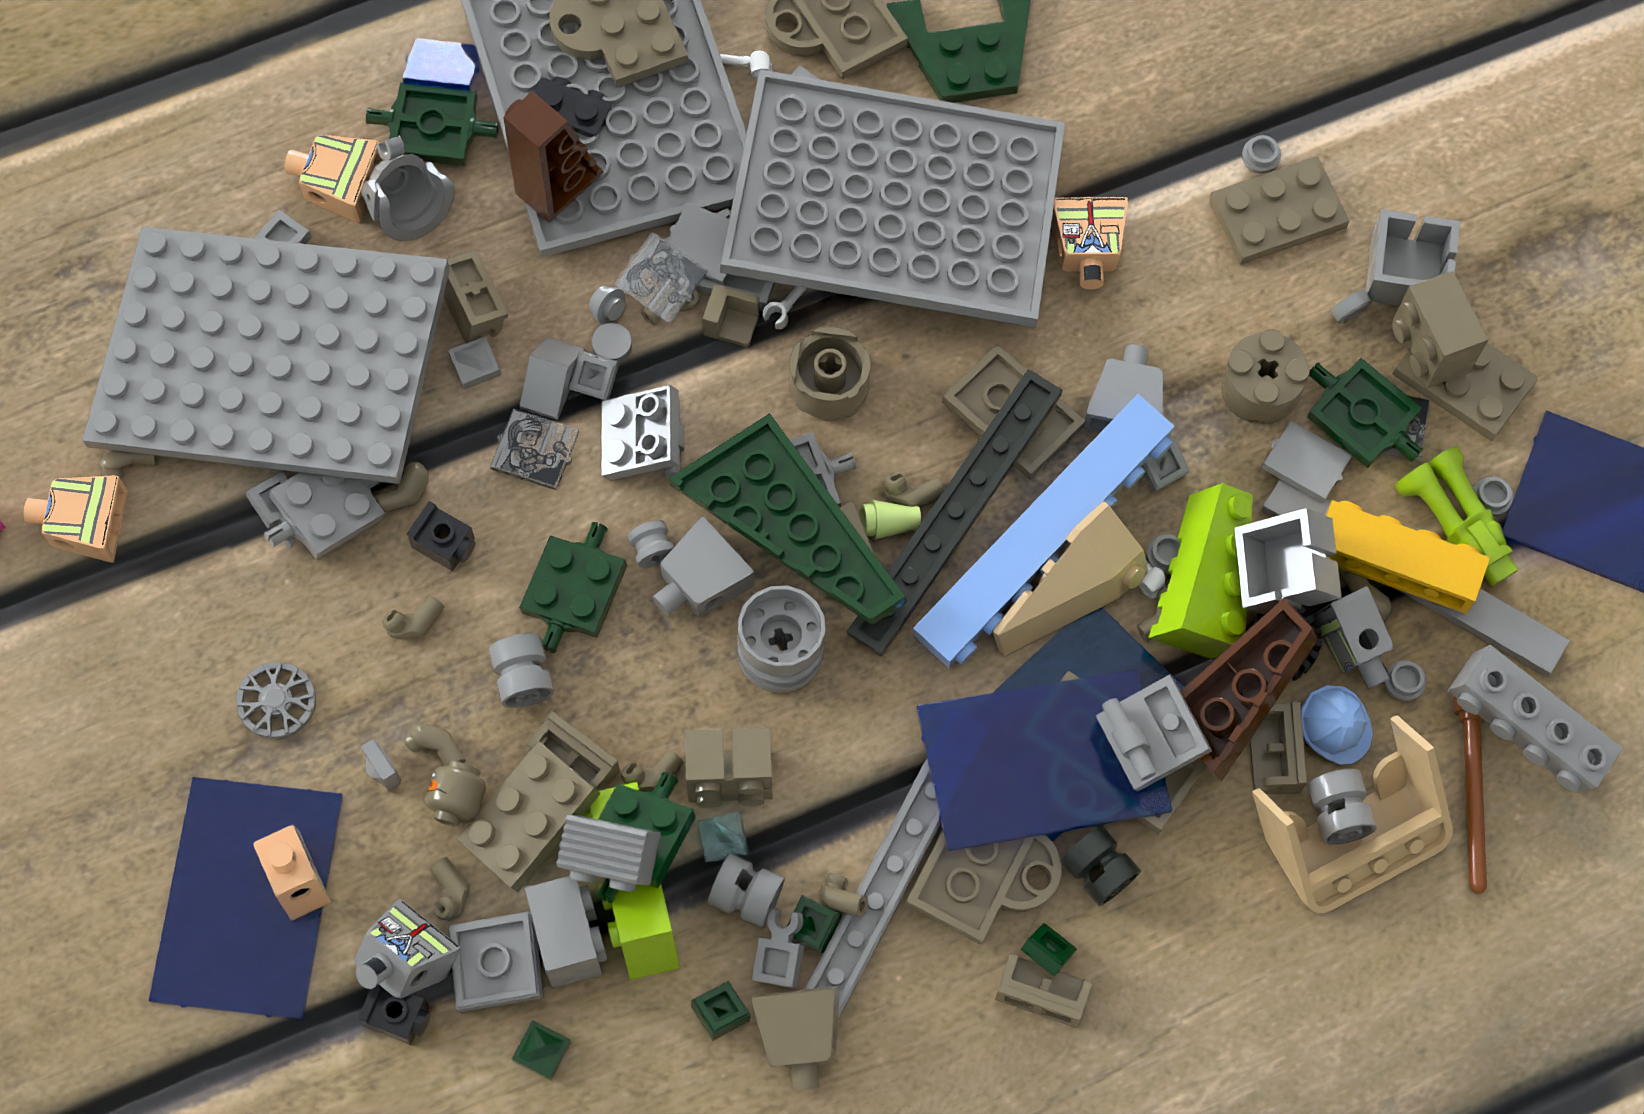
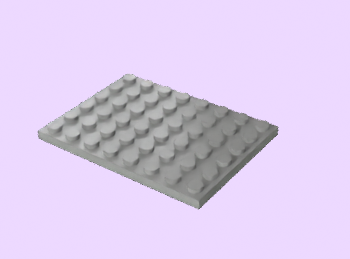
M461 0L507 150L508 144L503 117L514 101L518 99L523 100L530 92L535 91L541 77L549 80L556 76L563 77L572 83L566 85L567 87L587 95L589 90L599 91L606 96H603L602 100L612 104L613 109L606 116V123L601 133L598 132L597 136L592 138L577 133L579 140L587 147V152L597 161L596 164L602 168L604 173L550 223L524 202L541 258L676 222L687 202L711 212L732 206L747 132L701 0H663L687 51L688 63L618 88L603 57L595 59L576 58L565 53L557 46L552 38L549 22L550 10L555 0ZM567 22L560 27V30L566 34H573L581 27L575 22Z
M759 69L720 264V273L1036 328L1065 122Z
M142 227L82 441L90 448L400 484L450 271L449 262L447 259Z

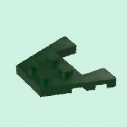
M920 0L886 3V7L908 37L906 47L911 49L918 60L920 70L939 100L956 103L1017 93L1030 0H998L1003 20L1001 22L927 32Z

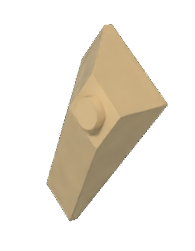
M1104 501L1075 526L1066 537V540L1071 544L1056 563L1051 559L1047 561L1041 569L1044 571V574L1034 591H1024L993 630L998 651L1003 656L1119 599L1129 589L1136 588L1143 581L1148 571L1144 550L1112 508Z

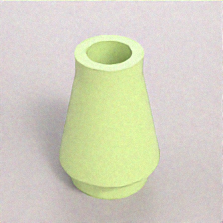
M871 500L870 504H862L860 507L859 518L866 535L871 536L872 540L916 531L921 525V512L918 506L909 507Z

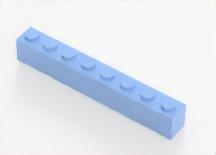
M1137 394L913 627V636L948 669L956 661L960 665L964 664L977 650L978 647L974 642L985 631L990 636L1004 617L1002 612L1012 602L1015 603L1024 591H1033L1034 587L1030 583L1040 573L1044 574V571L1041 569L1047 561L1051 559L1056 563L1059 560L1060 556L1058 554L1068 543L1071 544L1066 540V537L1074 527L1102 501L1113 508L1118 501L1114 495L1124 485L1130 489L1146 472L1142 466L1152 456L1158 460L1170 448L1173 441L1169 437L1172 434L1174 425Z

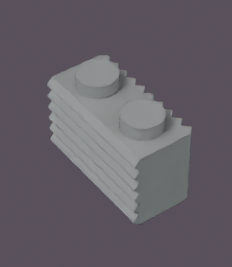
M566 816V824L563 827L564 833L561 836L562 842L558 853L559 859L556 865L559 868L571 870L569 878L595 883L596 876L610 879L609 887L635 892L636 884L650 885L660 838L659 832L584 816Z

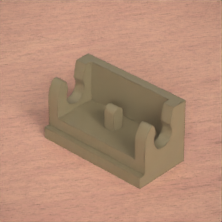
M477 250L446 258L450 265V271L443 298L465 343L481 338L480 335L489 329L494 337L497 336L502 330L504 319L508 318V312Z
M1300 702L1275 703L1250 739L1254 790L1260 788L1265 794H1300L1307 784Z
M554 711L550 712L547 719L526 745L530 748L526 753L527 755L535 744L540 741L598 791L606 789L620 772L619 763L616 758Z
M1010 953L995 1000L1077 1028L1093 982L1062 972H1058L1054 977L1039 964Z

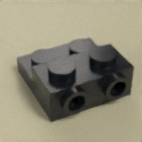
M560 76L553 77L552 80L541 77L534 93L564 117L576 133L589 138L597 136L598 132L601 133L606 123V116L613 109L612 104L602 100L603 96L606 97L604 94L596 90H589L587 95L569 88L566 85L572 83Z

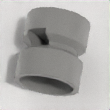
M533 633L512 635L493 643L489 647L488 651L493 672L501 675L497 679L496 684L501 704L504 707L520 708L531 706L550 698L554 694L550 671L541 666L546 661V655L542 639L539 635Z
M1336 770L1318 776L1309 782L1308 789L1315 810L1322 812L1318 816L1317 821L1324 843H1349L1367 837L1376 831L1377 826L1371 806L1363 802L1367 792L1360 770Z
M730 853L713 884L708 905L728 914L738 910L742 920L763 929L767 924L769 911L775 908L785 877L765 868L756 872L753 870L752 862Z

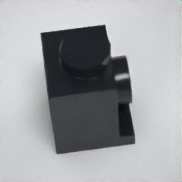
M431 501L427 503L407 532L413 549L451 571L455 569L459 561L464 563L470 557L475 547L472 527L440 510ZM443 530L450 533L444 539L438 538Z
M377 985L370 989L358 1020L365 1028L412 1045L415 1036L421 1037L425 1032L431 1012L426 1011L428 1003L424 998L414 994L397 998L382 986ZM392 1005H402L403 1012L398 1018H390L388 1016Z

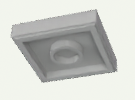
M531 911L448 926L449 938L461 947L452 965L457 1011L467 1012L544 998L538 940Z

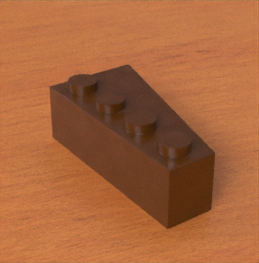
M532 91L523 100L518 99L509 106L503 119L515 193L550 223L600 177L604 171L596 164L597 161L587 152V147L579 140V136L570 123Z
M1284 598L1181 690L1187 705L1212 749L1211 752L1200 757V759L1221 781L1319 639L1313 628Z

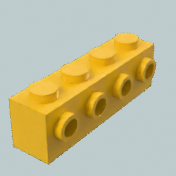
M1331 501L1325 515L1333 519L1336 554L1329 556V558L1338 562V568L1464 614L1468 613L1477 599L1490 557L1480 554V551L1473 546L1467 544L1455 545L1441 540L1440 536L1432 531H1416L1402 526L1401 522L1393 517L1369 514L1362 511L1360 506L1352 502Z

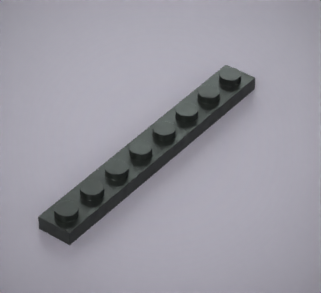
M1028 369L889 569L888 574L905 595L907 603L874 625L857 616L847 630L848 636L882 657L1062 396V389Z

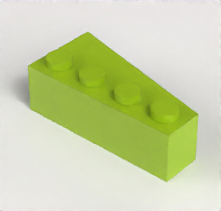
M1221 483L1189 495L1177 540L1180 542L1177 557L1171 558L1168 572L1172 574L1167 592L1161 593L1157 607L1161 610L1158 623L1152 625L1149 635L1150 639L1213 659L1219 657L1246 632L1247 609L1243 608L1235 528L1252 523L1253 494Z
M637 782L623 785L639 791ZM615 787L600 790L601 794L591 804V809L586 810L583 816L598 820ZM636 884L635 892L619 890L613 903H608L607 899L606 902L603 901L605 910L613 908L616 921L607 923L613 948L622 947L630 980L680 968L661 884L659 888Z

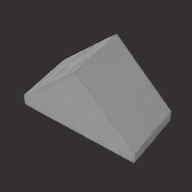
M547 337L530 355L520 409L558 421L570 391L568 388L579 351H585V348Z

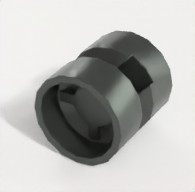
M1103 825L1096 827L1085 835L1061 858V862L1075 879L1084 878L1086 880L1084 889L1098 906H1102L1113 899L1141 873V869L1127 853L1118 854L1116 851L1117 841ZM1103 865L1105 872L1100 869V866Z

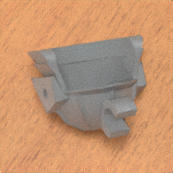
M400 136L387 139L383 143L377 144L378 153L383 161L378 165H374L375 168L371 177L365 182L361 193L372 219H379L381 228L388 237L397 241L415 240L431 232L446 217L454 200L455 186L447 176L440 174L431 162L425 164L421 158L413 154L404 155V144Z

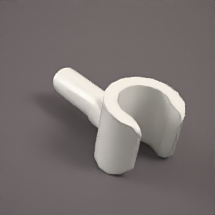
M755 51L750 57L720 54L723 64L751 68V77L756 80L758 79L759 69L772 71L770 57L764 51Z
M796 286L780 303H768L763 310L764 320L767 321L772 313L779 312L782 313V316L775 323L776 329L786 327L788 323L787 312L806 288Z
M1146 560L1148 571L1138 586L1148 598L1154 599L1157 597L1158 591L1165 587V575L1161 569L1152 567Z

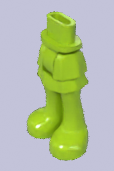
M1454 446L1437 455L1430 463L1425 462L1399 480L1394 485V488L1404 498L1421 497L1436 515L1448 537L1446 540L1449 543L1473 546L1480 551V554L1490 557L1484 577L1490 586L1493 587L1516 573L1519 569L1509 556L1513 551L1506 543L1500 523L1494 521L1491 509L1486 510L1480 502L1463 470L1464 455L1458 446ZM1437 478L1443 480L1467 515V519L1462 520Z

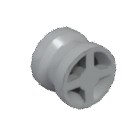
M650 521L637 526L628 533L627 537L630 545L637 549L636 561L640 568L659 566L662 560L675 547L672 542L667 540L668 529L664 521Z

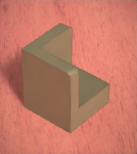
M714 284L702 318L703 335L748 347L760 316V297Z

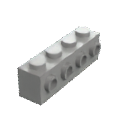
M1492 645L1473 652L1447 690L1457 698V703L1462 709L1471 714L1479 715L1487 721L1494 734L1504 740H1511L1524 750L1523 755L1526 759L1538 766L1547 768L1556 775V781L1569 791L1580 793L1597 788L1622 750L1621 746Z

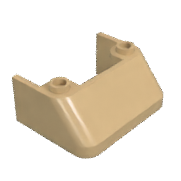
M1398 715L1390 719L1398 751L1385 757L1378 763L1373 772L1375 792L1367 795L1363 800L1364 803L1370 804L1377 826L1376 831L1369 836L1349 843L1326 844L1322 839L1318 822L1306 827L1305 821L1293 811L1283 812L1260 788L1252 791L1267 844L1302 902L1314 913L1324 914L1332 911L1445 849L1452 839L1453 826L1435 748Z

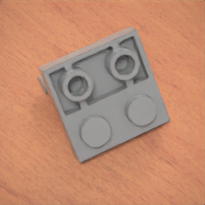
M666 385L602 401L601 476L612 481L664 469V476L670 478L680 471V452L684 451V425L680 423L678 389L671 385Z
M1171 675L1160 679L1121 702L1117 698L1106 701L1102 704L1104 711L1095 715L1130 783L1137 792L1212 751Z

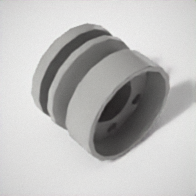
M770 586L756 592L743 605L738 618V664L745 677L758 688L773 693L792 692L807 685L818 673L823 660L826 631L824 614L817 601L805 591L791 586ZM781 643L783 649L786 650L780 651L779 647L775 644Z

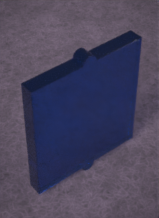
M416 38L411 54L405 57L407 66L403 74V83L470 91L474 75L480 72L479 57L475 45Z

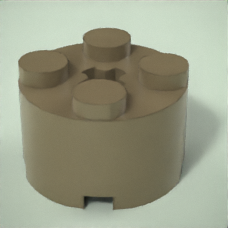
M821 327L813 330L812 334L805 337L802 341L800 339L795 344L790 357V389L795 403L801 411L821 419L851 417L866 399L870 381V355L866 347L864 348L857 340V336L852 332L839 327Z
M1268 329L1264 332L1245 337L1232 350L1223 374L1222 395L1226 405L1236 416L1249 422L1252 419L1264 421L1263 424H1272L1283 420L1295 409L1307 383L1310 372L1307 359L1300 347L1288 337L1283 336L1278 330Z

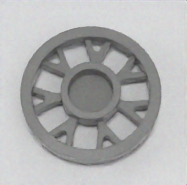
M283 662L263 664L252 670L241 682L236 696V707L243 724L254 734L268 739H281L300 731L311 719L316 704L315 691L308 676L294 665ZM280 671L292 673L286 685L277 683ZM267 673L271 679V684L261 688L255 679ZM296 676L301 680L295 681ZM305 684L308 694L293 698L290 690ZM246 691L260 693L258 702H244ZM308 700V705L303 704L302 701ZM293 704L306 710L300 720L288 714ZM244 707L250 708V709L245 713ZM261 708L265 716L257 725H254L248 717ZM283 717L285 729L271 731V718ZM288 721H292L295 723L294 725L288 727ZM264 724H267V730L262 729L261 727Z

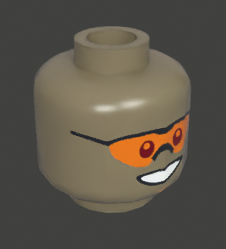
M449 761L447 766L435 769L425 796L426 806L436 812L434 820L448 826L458 827L460 821H470L477 816L486 791V783L479 777L480 770L457 761Z

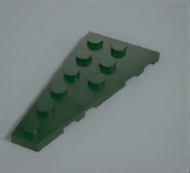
M770 413L668 478L670 486L869 624L874 625L907 603L905 595Z

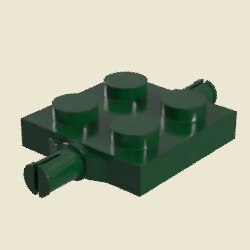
M400 82L397 99L390 111L368 107L366 113V124L388 126L390 131L389 139L401 137L404 144V155L413 154L424 162L465 166L469 145L473 141L474 136L497 139L499 132L498 122L476 120L475 111L478 97L475 90Z
M1360 358L1347 372L1337 377L1332 375L1319 362L1311 368L1308 377L1310 376L1325 391L1322 398L1309 411L1307 418L1363 465L1369 468L1382 453L1393 447L1399 450L1411 462L1420 455L1423 448H1420L1405 433L1408 426L1418 417L1423 408L1365 360Z
M597 522L591 523L584 543H573L550 535L519 608L522 614L541 619L548 625L542 640L544 650L547 652L549 650L550 653H556L564 632H581L596 638L600 633L628 566L625 559L604 553L600 549L602 540L608 530L601 523L599 525Z
M667 772L661 774L653 792H641L617 784L598 820L660 833L651 883L649 885L655 888H659L696 819L692 808L671 802L668 799L678 783V778L671 773L668 775ZM605 878L597 892V896L605 902L607 899L608 903H613L619 889L609 887L610 879Z

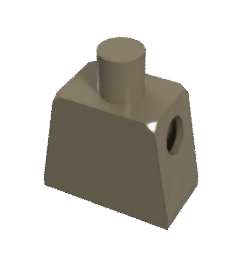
M839 986L758 994L752 997L753 1009L771 1067L791 1065L793 1090L819 1087L817 1062L830 1061L836 1057Z

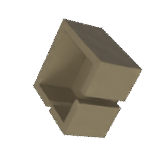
M1453 271L1409 286L1392 322L1396 339L1400 343L1404 342L1407 350L1412 352L1409 361L1413 373L1417 377L1422 378L1426 388L1470 373L1488 342V338Z
M770 728L732 729V750H724L723 729L685 730V768L689 802H697V806L717 807L722 805V801L739 800L740 805L757 806L763 804L764 800L773 799Z

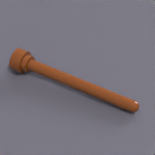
M1454 696V714L1459 716V722L1463 723L1469 884L1473 893L1482 894L1487 888L1480 723L1484 722V719L1479 715L1471 714L1462 709L1457 703V698Z

